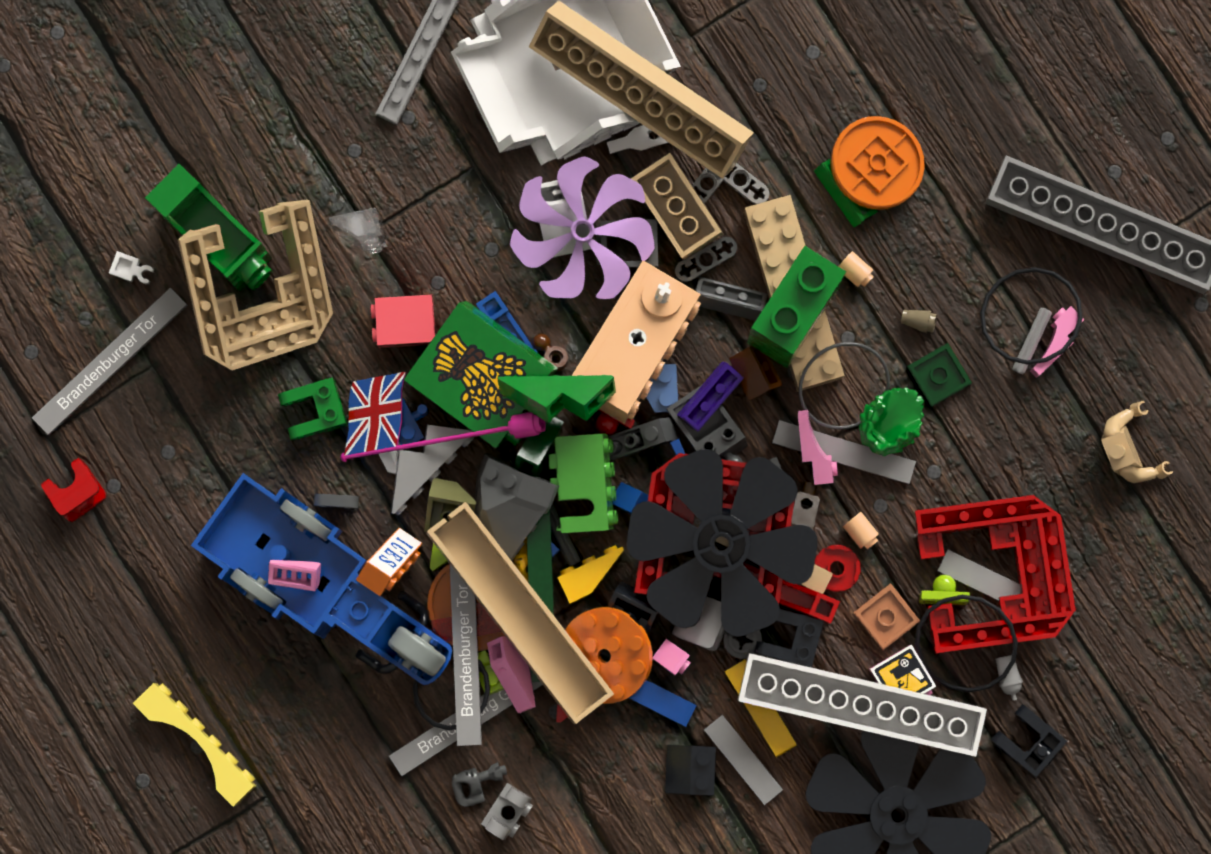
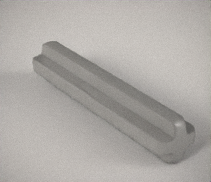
M1046 308L1039 309L1017 358L1031 360L1052 315L1050 310ZM1015 362L1013 370L1019 374H1024L1028 365Z

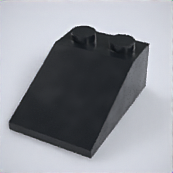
M621 581L607 607L616 608L628 613L649 635L659 613L648 603L647 594L634 593V587ZM602 649L599 656L609 661L611 658L609 651Z

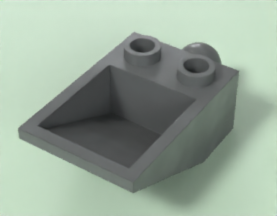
M701 386L666 408L694 452L713 447L712 450L719 454L721 459L743 462L741 457L736 454L748 447L746 438L722 404L699 432L695 431L677 416Z

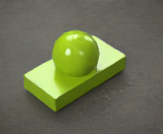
M944 574L936 577L933 581V591H921L919 603L936 604L943 598L962 594L970 596V592H955L956 582L951 576ZM960 599L944 604L966 605L970 600Z

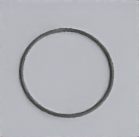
M843 342L826 347L808 362L800 377L798 390L802 408L808 410L802 396V384L805 374L811 364L828 350L840 346H857L872 352L884 367L886 373L885 391H888L890 388V375L885 361L874 349L860 343ZM808 411L809 417L814 422L830 429H849L859 426L861 422L845 426L829 425L819 421Z

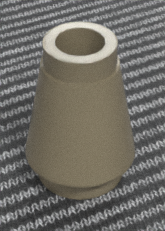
M903 310L901 323L926 334L927 332L933 333L937 314L932 313V310Z

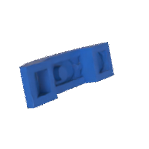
M496 291L476 303L480 311L536 351Z
M649 681L644 682L637 693L629 697V699L685 727L697 706Z

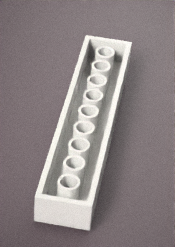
M748 653L738 701L975 757L987 711L983 707Z

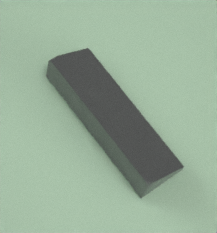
M700 276L696 292L701 294L698 300L701 303L700 307L754 321L757 320L764 309L768 296L767 293Z

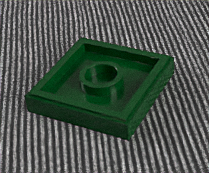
M948 343L907 366L908 371L930 408L972 384Z

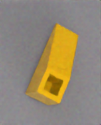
M614 545L604 550L605 555L597 559L593 555L583 560V565L576 569L572 565L560 571L561 576L557 578L570 604L594 592L623 553V547L617 548Z

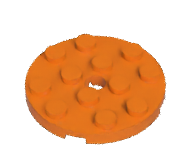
M599 607L588 610L578 615L569 623L565 631L614 693L603 703L620 702L637 693L649 677L653 660L651 643L644 628L641 625L639 626L628 613L611 607ZM602 649L609 651L611 655L609 662L604 661L599 656Z

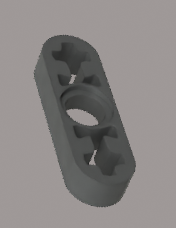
M723 237L679 262L675 268L676 278L682 283H689L733 258L737 251L735 240L731 237ZM725 242L726 245L731 244L733 246L730 249L731 253L728 254L726 251L720 253L719 257L721 259L718 261L715 252L711 249L715 248L717 252L722 249V243ZM702 254H710L712 256L713 263L710 266L700 264L699 258ZM695 259L696 266L701 271L697 272L695 268L690 271V277L681 276L679 274L682 272L681 267L690 268L693 266L691 261Z

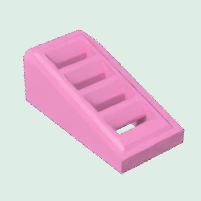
M270 560L268 584L316 591L320 584L321 563ZM278 569H282L281 578L277 577ZM288 570H291V578H287ZM298 572H302L301 578H297ZM308 573L311 574V579H308Z

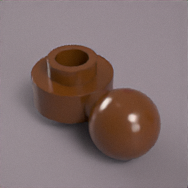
M537 334L532 340L533 348L537 352H544V358L559 368L557 371L563 370L568 362L566 350L559 346L551 347V340L546 334ZM553 359H558V360H560V362H559V363H554V362H552V360H553Z

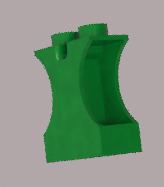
M178 164L145 197L156 211L182 236L189 230L195 231L215 224L220 225L225 249L206 254L207 260L239 292L245 285L252 291L256 290L271 275L273 270L267 263L272 257L266 251L263 244L245 229L181 164Z

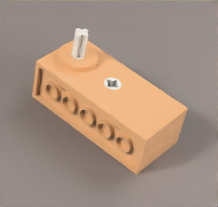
M642 261L572 374V376H614L616 393L599 409L624 424L628 418L633 420L641 403L639 402L640 398L645 400L653 384L651 380L658 379L665 364L663 360L668 361L677 345L676 339L681 341L689 325L687 321L690 320L692 322L701 305L698 302L700 293L645 261Z

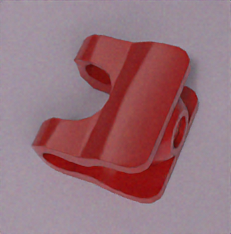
M79 457L71 462V467L75 473V480L69 487L59 488L50 479L41 483L42 489L56 511L69 522L80 518L104 501L107 496L89 467Z

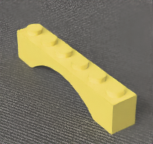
M153 683L133 704L149 721L173 725L195 739L211 762L215 775L216 790L233 807L237 806L256 787L253 782L255 780L254 776L246 769L242 771L236 765L239 761L230 752L225 754L220 749L221 742L214 735L209 737L203 731L205 726L196 717L192 720L186 714L189 711L188 708L179 700L175 702L170 697L172 692L163 683L160 686L157 683Z

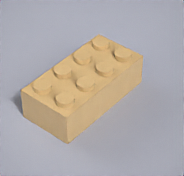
M671 153L631 178L642 186L647 206L682 259L690 257L724 235Z

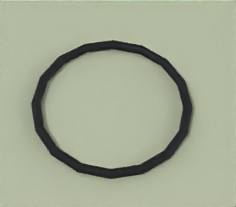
M478 659L479 668L485 682V694L480 706L482 713L487 706L490 684L489 675L482 662ZM414 680V704L421 717L434 727L448 731L455 730L456 725L448 726L436 723L425 714L419 703L417 689L419 682Z

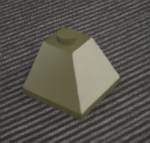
M433 478L428 495L424 532H427L443 518L448 523L449 519L447 516L464 502L475 513L476 501L457 482Z

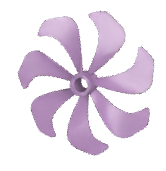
M585 156L564 164L557 174L559 187L578 220L575 222L571 221L547 204L541 195V176L531 179L525 184L520 200V211L525 218L542 224L570 227L571 232L546 241H529L517 229L513 230L510 246L513 252L525 266L530 268H536L545 264L572 238L576 240L571 259L562 275L555 280L541 281L539 283L542 290L549 297L574 298L582 292L585 281L582 243L585 242L588 243L595 253L603 269L604 283L596 295L597 298H614L628 283L630 270L627 264L612 251L593 240L592 237L594 235L614 236L632 242L636 245L642 261L648 259L655 249L651 226L643 218H627L598 228L593 226V223L616 202L623 199H633L641 203L645 202L642 186L624 175L615 174L606 179L597 195L589 220L584 219L581 200L582 183L584 177L599 166V163ZM579 224H586L589 227L590 233L587 237L581 238L576 234V227Z

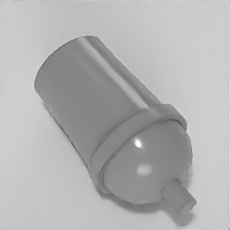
M1012 655L995 659L998 676L1003 674L1011 661ZM1016 661L1006 678L1001 680L999 687H1001L1005 694L1011 695L1012 701L1017 700L1016 693L1021 690L1023 682Z

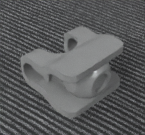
M706 597L699 622L689 628L674 626L672 634L707 650H717L725 633L721 622V602Z

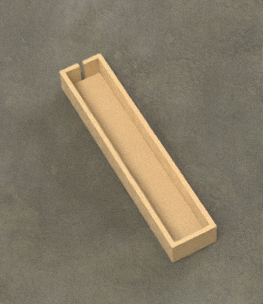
M464 502L447 516L449 519L448 523L443 518L430 528L426 534L573 724H577L614 695V693L469 505Z

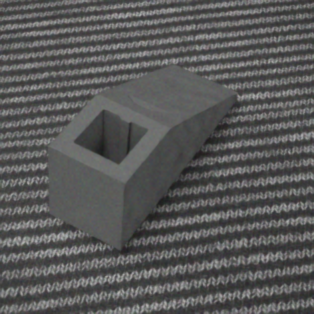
M659 418L608 436L609 439L612 438L613 453H610V461L677 440L678 437L672 418Z

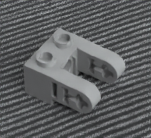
M507 783L481 825L485 826L486 830L502 840H506L508 836L513 838L520 827L517 824L518 819L521 815L526 817L533 806L529 803L532 798ZM509 805L515 809L514 818L505 819L502 816L504 806Z

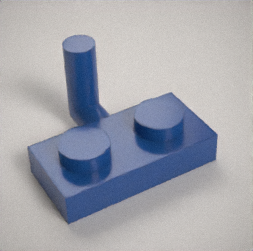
M403 397L402 425L399 436L401 445L419 442L424 439L416 421L428 414V409L423 404L419 405L417 410L411 413Z

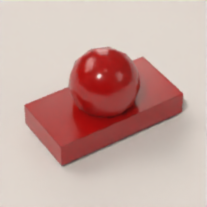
M597 410L601 414L596 418L595 427L600 434H614L619 424L627 429H631L635 425L634 419L630 420L628 418L624 424L604 411Z

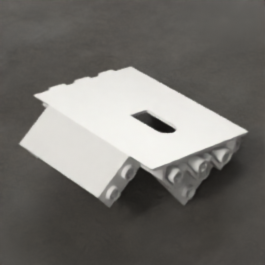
M491 0L492 4L484 9L485 13L470 20L478 37L473 40L468 37L457 43L458 47L451 51V54L500 153L531 145L540 164L543 165L556 158H564L565 160L581 152V149L593 144L596 145L611 138V135L640 124V122L562 69L555 71L552 63L529 48V45L546 11L556 2L560 1L669 75L681 66L648 0Z

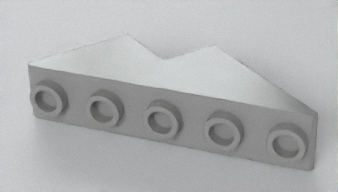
M426 424L424 441L473 431ZM474 437L423 446V453L399 450L391 513H395L397 516L401 514L407 507L405 502L411 496L415 499L424 490L422 485L428 479L433 481V478L435 479L440 474V466L444 462L447 465L452 462L458 455L455 451L461 445L465 448Z

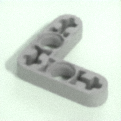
M737 163L735 165L736 170L731 173L729 179L726 177L722 179L705 168L692 184L693 188L696 187L701 194L706 195L705 198L701 195L699 196L704 204L723 181L754 205L767 202L769 190L766 185ZM735 175H745L747 179L744 186L735 185L733 181ZM703 178L712 179L714 183L713 188L710 190L702 189L700 186L701 180ZM753 181L755 184L752 185V188L756 191L762 189L765 198H758L756 200L754 199L755 194L749 189L748 193H745L744 190Z

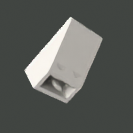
M558 180L542 183L541 195L547 204L571 221L575 222L578 220L559 187ZM581 192L583 216H584V219H587V215H586V211H585V206H584V201H583V196H582V192ZM540 223L543 241L571 232L570 227ZM579 224L576 227V234L579 237L584 238L589 235L590 229L586 224ZM572 238L554 257L572 254L576 240ZM587 242L582 243L583 251L591 249Z

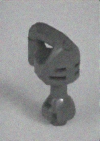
M497 762L486 771L478 773L476 768H471L453 775L452 788L457 803L463 807L483 803L485 798L480 782L489 779L502 781V776L507 774L505 765L499 766ZM461 783L469 784V796L465 798Z

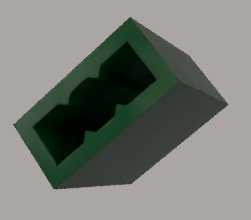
M555 416L549 423L545 421L546 429L544 432H540L536 436L527 437L517 454L514 468L530 476L540 477L549 462V454H553L555 451V438L560 437L564 421Z

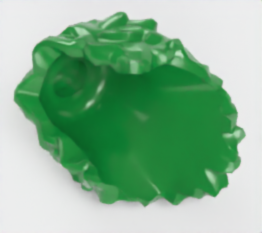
M907 387L904 389L893 388L892 390L884 391L879 396H875V399L869 405L866 404L863 413L860 414L859 431L862 444L868 446L873 453L882 456L902 453L904 447L914 444V438L920 436V429L923 424L921 421L924 417L922 412L924 400L922 397L917 396L918 393L915 390H909Z

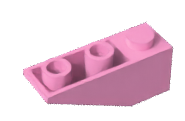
M506 636L488 642L491 667L517 713H522L536 707L531 673L527 663Z

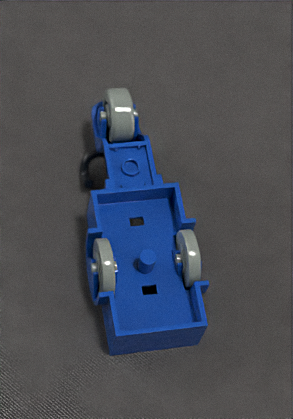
M242 473L191 544L193 548L223 568L218 578L236 588L248 599L271 613V616L280 620L285 613L310 632L323 639L337 624L389 661L388 664L383 665L361 649L357 651L356 658L378 673L388 674L400 668L423 685L435 681L448 665L451 659L452 647L426 628L430 619L426 606L405 591L399 592L398 599L420 614L418 622L382 596L377 595L356 581L367 560L337 539L342 533L339 528L281 488L275 496ZM263 534H266L271 539L262 550L256 544ZM270 560L321 563L320 580L325 576L330 582L323 592L318 589L316 591L268 584ZM278 569L277 577L281 578L282 569ZM288 570L287 578H291V570ZM298 572L297 578H301L302 572ZM308 573V579H311L310 573Z

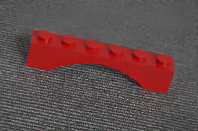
M743 562V565L758 579L760 569ZM714 572L713 577L721 579V573ZM783 580L779 604L812 618L823 620L824 623H832L840 601Z

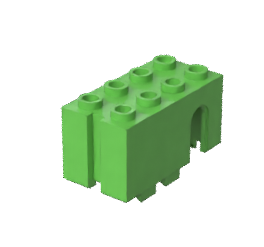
M608 434L556 437V454H549L550 469L557 468V478H550V482L559 486L557 490L559 501L588 499L594 506V510L590 515L560 518V526L557 527L556 531L574 533L615 529L614 525L618 524L617 510H613V501L616 500V487L612 486L611 477L615 476L614 462H610V453H613L612 438L609 439Z

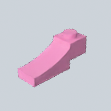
M1072 306L1067 310L1062 307L1053 316L1055 322L1051 324L1054 328L1052 338L1042 358H1046L1062 349L1070 339L1068 335L1075 329L1078 320V313ZM1059 356L1048 362L1037 363L1030 372L1037 378Z
M808 410L798 411L802 462L812 461L814 485L833 483L834 476H838L837 461L832 462V455H826L818 444L810 424Z

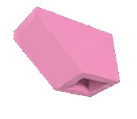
M667 639L653 656L654 661L674 676L677 672L682 675L691 663L687 660L690 655Z

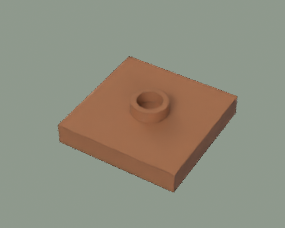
M891 583L853 612L882 651L920 622L919 618Z

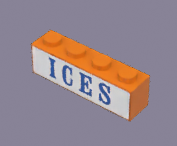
M398 528L366 562L356 581L379 596L385 590L390 592L396 582L400 581L404 573L406 574L410 567L416 563L421 555L418 550L423 543L401 528Z

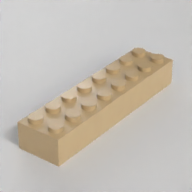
M791 195L744 209L745 219L769 299L803 247L806 246ZM825 311L789 365L797 392H799L800 377L808 362L818 352L835 344ZM836 348L823 353L811 364L805 374L802 391L843 379L845 375Z

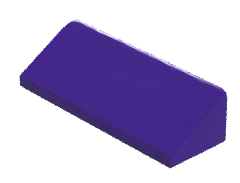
M721 362L677 416L695 431L699 432L744 377L727 362Z

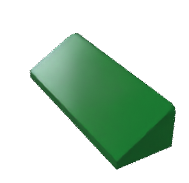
M831 158L821 163L814 170V173L852 227L860 225L878 212L876 209L865 208L854 203L842 193L832 175Z

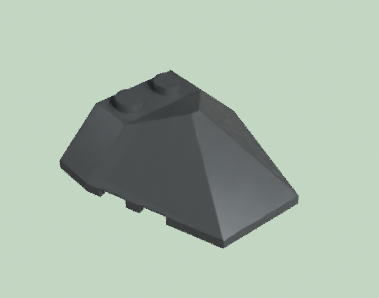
M485 453L476 477L475 515L510 560L513 561L525 544L523 541L528 534L534 532L537 528L536 523L543 514H547L551 509L559 486L543 478L523 473L504 464L505 461Z

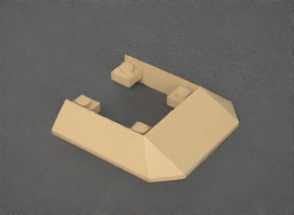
M310 200L276 203L277 206L259 211L264 234L270 235L282 231L291 274L274 279L278 299L242 311H238L235 294L228 293L219 297L215 296L206 254L225 249L220 225L215 224L195 231L189 230L178 239L203 354L230 370L317 343L333 314Z

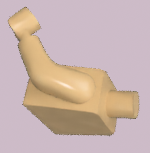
M1144 401L1133 403L1129 409H1125L1109 418L1105 424L1104 434L1101 439L1113 471L1131 483L1152 480L1156 476L1159 479H1164L1173 473V471L1166 472L1164 469L1165 466L1170 464L1168 461L1159 464L1155 469L1153 467L1142 468V463L1126 424L1133 417H1139L1148 413V410L1142 412L1140 410V405Z

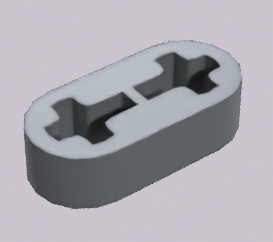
M314 494L313 506L358 509V496Z

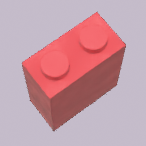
M432 295L375 298V304L371 305V317L376 319V328H372L373 342H377L379 348L430 344L435 337Z

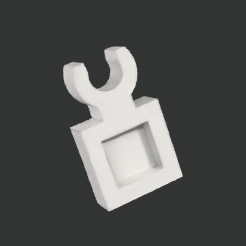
M117 251L109 274L133 282L136 276L143 284H149L150 281L143 278V273L145 271L154 273V269L148 265L140 267V259Z

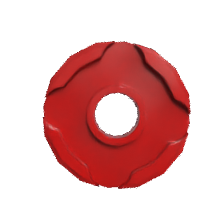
M830 545L822 549L815 557V565L831 572L830 565L833 562H840L844 569L842 574H833L825 590L843 592L857 582L861 572L860 561L849 547Z

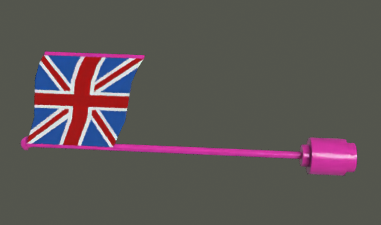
M406 372L353 381L349 395L348 437L345 453H342L340 458L343 462H347V459L503 431H509L511 435L519 439L539 435L540 432L545 431L546 424L543 419L531 412L512 415L511 420L508 421V426L398 445L402 425V390Z

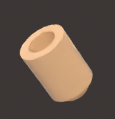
M853 251L838 266L846 271L845 277L856 287L860 285L865 287L874 277L871 274L873 269Z
M862 512L842 526L860 549L863 546L869 549L878 541L876 536L879 533Z

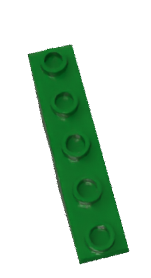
M612 375L505 376L497 378L500 394L548 423L564 408L587 421L616 393L614 376Z

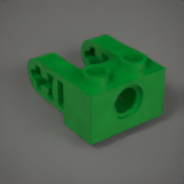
M333 377L278 394L281 407L314 398L319 415L318 419L289 427L287 430L291 441L348 426Z

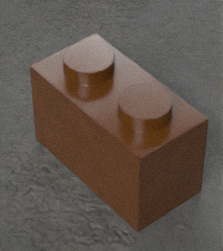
M753 346L729 358L732 368L744 377L740 383L749 401L762 397L782 386V382L770 358Z

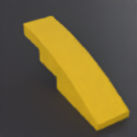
M745 659L725 671L738 695L746 666ZM743 702L776 757L797 745L776 710Z

